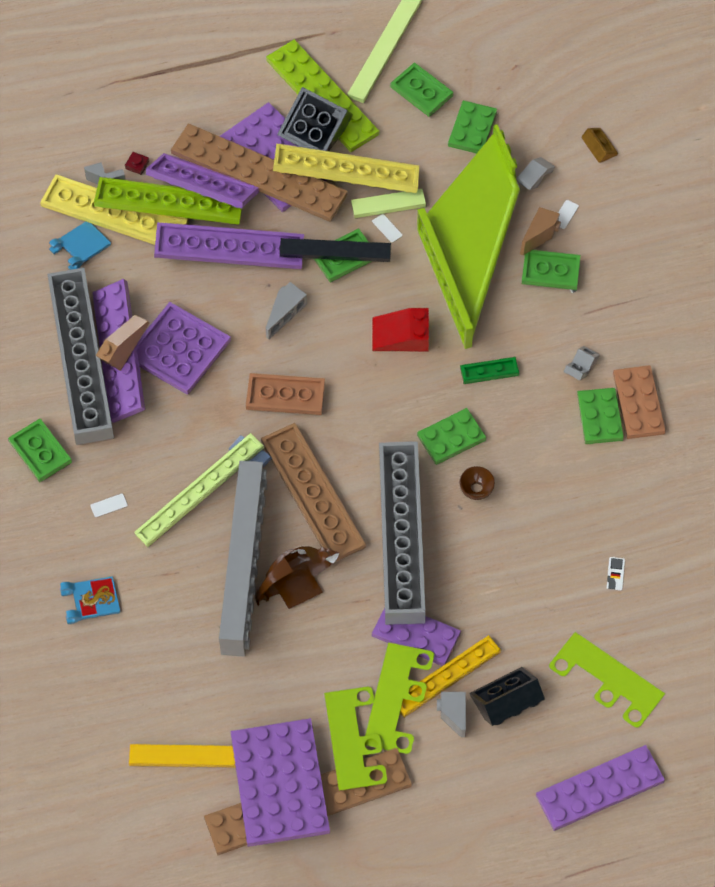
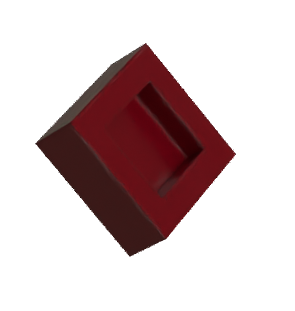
M132 152L125 164V169L142 175L149 163V157Z

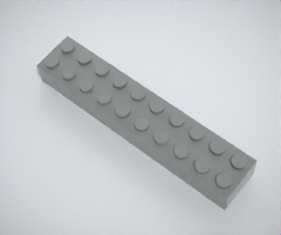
M78 268L49 273L47 275L76 445L114 439L101 360L96 356L99 348L85 269Z
M418 442L379 443L385 625L425 623V590Z
M239 461L219 633L221 655L245 657V651L249 650L250 647L249 631L252 629L251 613L254 611L253 595L256 593L255 577L258 575L257 560L260 557L259 542H261L262 538L261 525H263V507H265L266 496L264 495L268 482L266 479L267 470L263 469V462Z

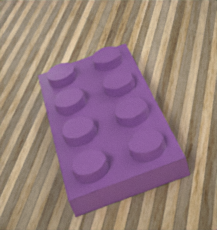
M384 608L372 632V637L386 643L432 651L434 653L433 663L443 666L447 663L461 634V630L425 616V623L385 625ZM425 653L418 655L426 660H430L429 656Z

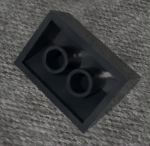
M523 667L470 692V696L484 720L491 726L500 725L504 720L517 716L523 710L535 707L545 700L538 679Z

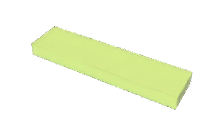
M418 189L417 193L404 191L351 200L354 218L423 208L426 207L423 189Z

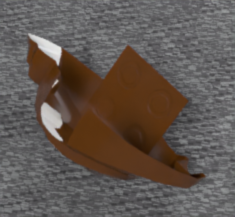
M301 546L284 552L271 564L267 571L266 578L255 595L257 605H260L259 602L261 600L267 602L269 597L280 594L286 606L290 609L323 593L314 577L331 566L338 558L339 552L322 547L316 549L310 546Z

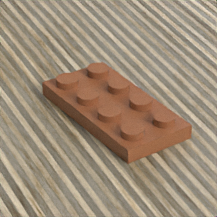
M651 365L613 370L627 439L664 435L665 427Z
M250 373L246 410L322 415L325 378Z

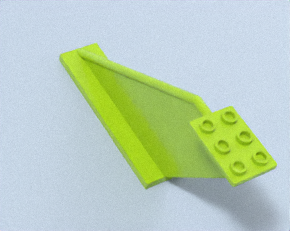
M498 124L494 125L492 136L428 213L425 208L417 209L418 234L465 349L472 347L473 335L520 192L515 172L517 162L515 158L511 157V148L509 144L505 143L504 132L499 129Z

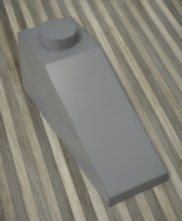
M291 282L281 287L278 291L266 325L267 339L272 338L307 305V294Z

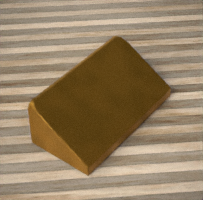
M587 128L582 135V140L599 163L618 155V152L601 128Z

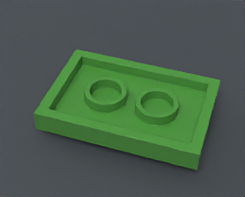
M415 62L390 83V88L428 117L453 97L452 90Z
M463 100L448 141V147L477 154L488 140L497 109Z
M359 228L335 240L368 242ZM314 259L330 283L372 262Z
M531 250L525 254L521 284L577 290L581 255Z
M615 388L577 391L585 444L623 441L624 437Z
M467 408L417 432L418 438L436 465L486 441V436Z
M41 419L36 420L8 438L9 443L39 482L72 463L69 455Z

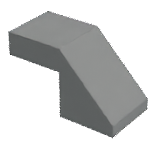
M542 157L533 159L516 180L529 190L538 188L543 176L552 173L555 166Z
M102 162L84 167L86 179L97 185L99 177L125 180L123 169L105 174Z
M583 346L577 350L573 361L566 365L564 372L578 380H582L587 376L600 354Z

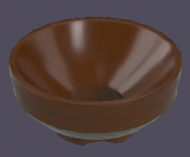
M473 466L466 469L460 476V489L467 498L482 500L492 493L495 479L488 469ZM479 484L482 486V490L474 492L471 486Z

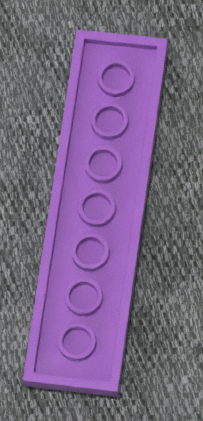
M157 222L154 258L302 269V258L280 257L281 238L304 239V234Z
M125 279L92 292L99 347L102 346L106 338L132 318L128 282ZM135 346L121 371L101 360L111 422L115 423L144 411L145 404L137 346Z

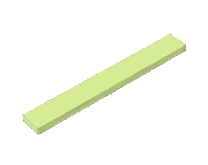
M401 0L347 94L349 98L361 103L365 102L422 0Z
M250 433L134 532L135 535L149 547L239 470V461H250L264 449V446Z

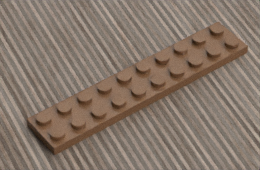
M189 123L171 148V154L256 186L261 193L329 222L332 221L347 197L346 190L315 177L273 171L274 159Z
M394 748L363 759L364 767L383 765L386 768L387 782L384 784L339 790L336 769L321 774L327 816L411 787V781L398 749ZM378 769L370 772V778L373 781H379L383 777V773ZM241 803L204 816L217 855L247 845Z

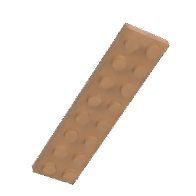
M295 423L262 437V445L268 455L271 456L274 466L321 548H329L339 552L335 562L366 548L365 542Z

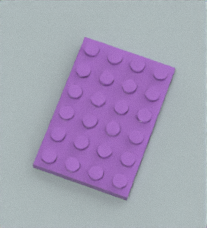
M269 102L220 135L224 139L271 159L275 158L276 144L297 146L277 135L285 118ZM264 194L281 212L292 206Z
M311 718L230 731L247 846L330 834Z

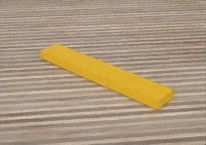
M489 635L419 681L427 686L423 701L417 702L403 699L400 710L401 715L405 718L501 653V649ZM414 685L409 689V694L412 697H418L422 693V689L418 685Z
M130 744L129 766L236 768L233 746Z

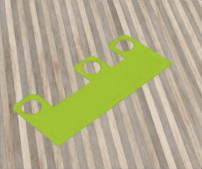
M576 632L573 633L549 664L550 669L560 676H566L573 666L577 664L602 681L603 685L596 692L594 698L606 708L612 707L620 695L631 701V705L623 714V719L636 728L643 724L665 695L660 689ZM563 659L568 663V667L564 671H559L555 667V662ZM602 691H610L613 694V699L610 702L602 701L600 698ZM638 710L642 715L641 720L638 722L631 721L628 716L629 712Z
M388 642L365 736L379 735L382 749L391 750L397 748L398 752L404 754L411 752L414 736L395 730L403 699L421 702L424 699L427 688L426 684L409 680L408 677L411 667L429 670L432 667L434 659L432 651ZM419 654H427L430 658L429 663L426 665L418 664L417 656ZM413 685L420 686L422 689L421 695L412 697L409 694L410 687ZM399 737L408 738L409 746L407 748L400 749L397 747L396 741ZM368 739L365 745L377 748L378 743L375 739Z
M367 686L324 693L339 790L386 783L387 774L386 768L383 765L364 767L363 755L380 753L382 751V744L379 735L359 736L355 711L357 706L370 705L374 702L372 688ZM360 691H367L370 694V698L366 702H361L357 699V694ZM368 739H375L378 746L374 750H368L365 748V742ZM372 770H380L383 773L382 779L373 781L370 778Z

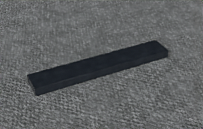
M281 238L280 257L390 262L391 243Z

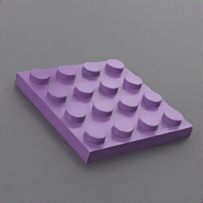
M169 302L141 336L136 345L139 367L188 395L230 343L231 337Z

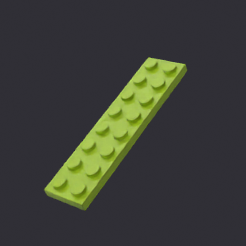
M295 39L266 56V61L297 95L301 88L304 87L353 114L345 131L339 138L341 143L350 152H353L379 135V130Z
M99 177L94 199L95 207L238 225L240 224L242 212L241 208H236L233 205L185 190L182 187Z

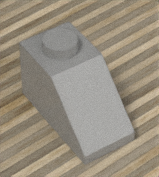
M441 692V699H437V711H441V719L460 737H465L466 692Z

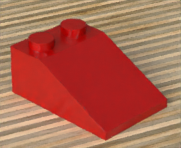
M407 308L373 317L372 351L428 352L429 308Z

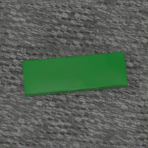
M516 357L460 365L463 384L519 376Z

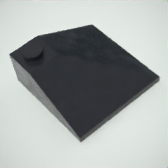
M302 87L277 135L299 147L330 151L345 131L353 114Z

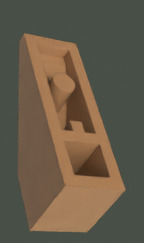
M541 207L538 208L522 240L520 255H525L550 240L555 231H559L561 221H559L560 213Z
M134 315L105 339L96 356L106 364L121 371L150 322Z

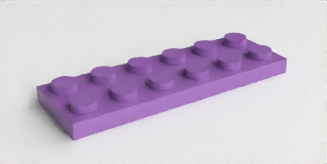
M165 153L146 168V175L154 179L168 182L171 185H176L185 190L199 193L202 196L216 199L219 202L233 205L236 208L242 209L259 193V188Z
M644 745L536 793V798L553 831H556L664 783L665 779L647 746Z

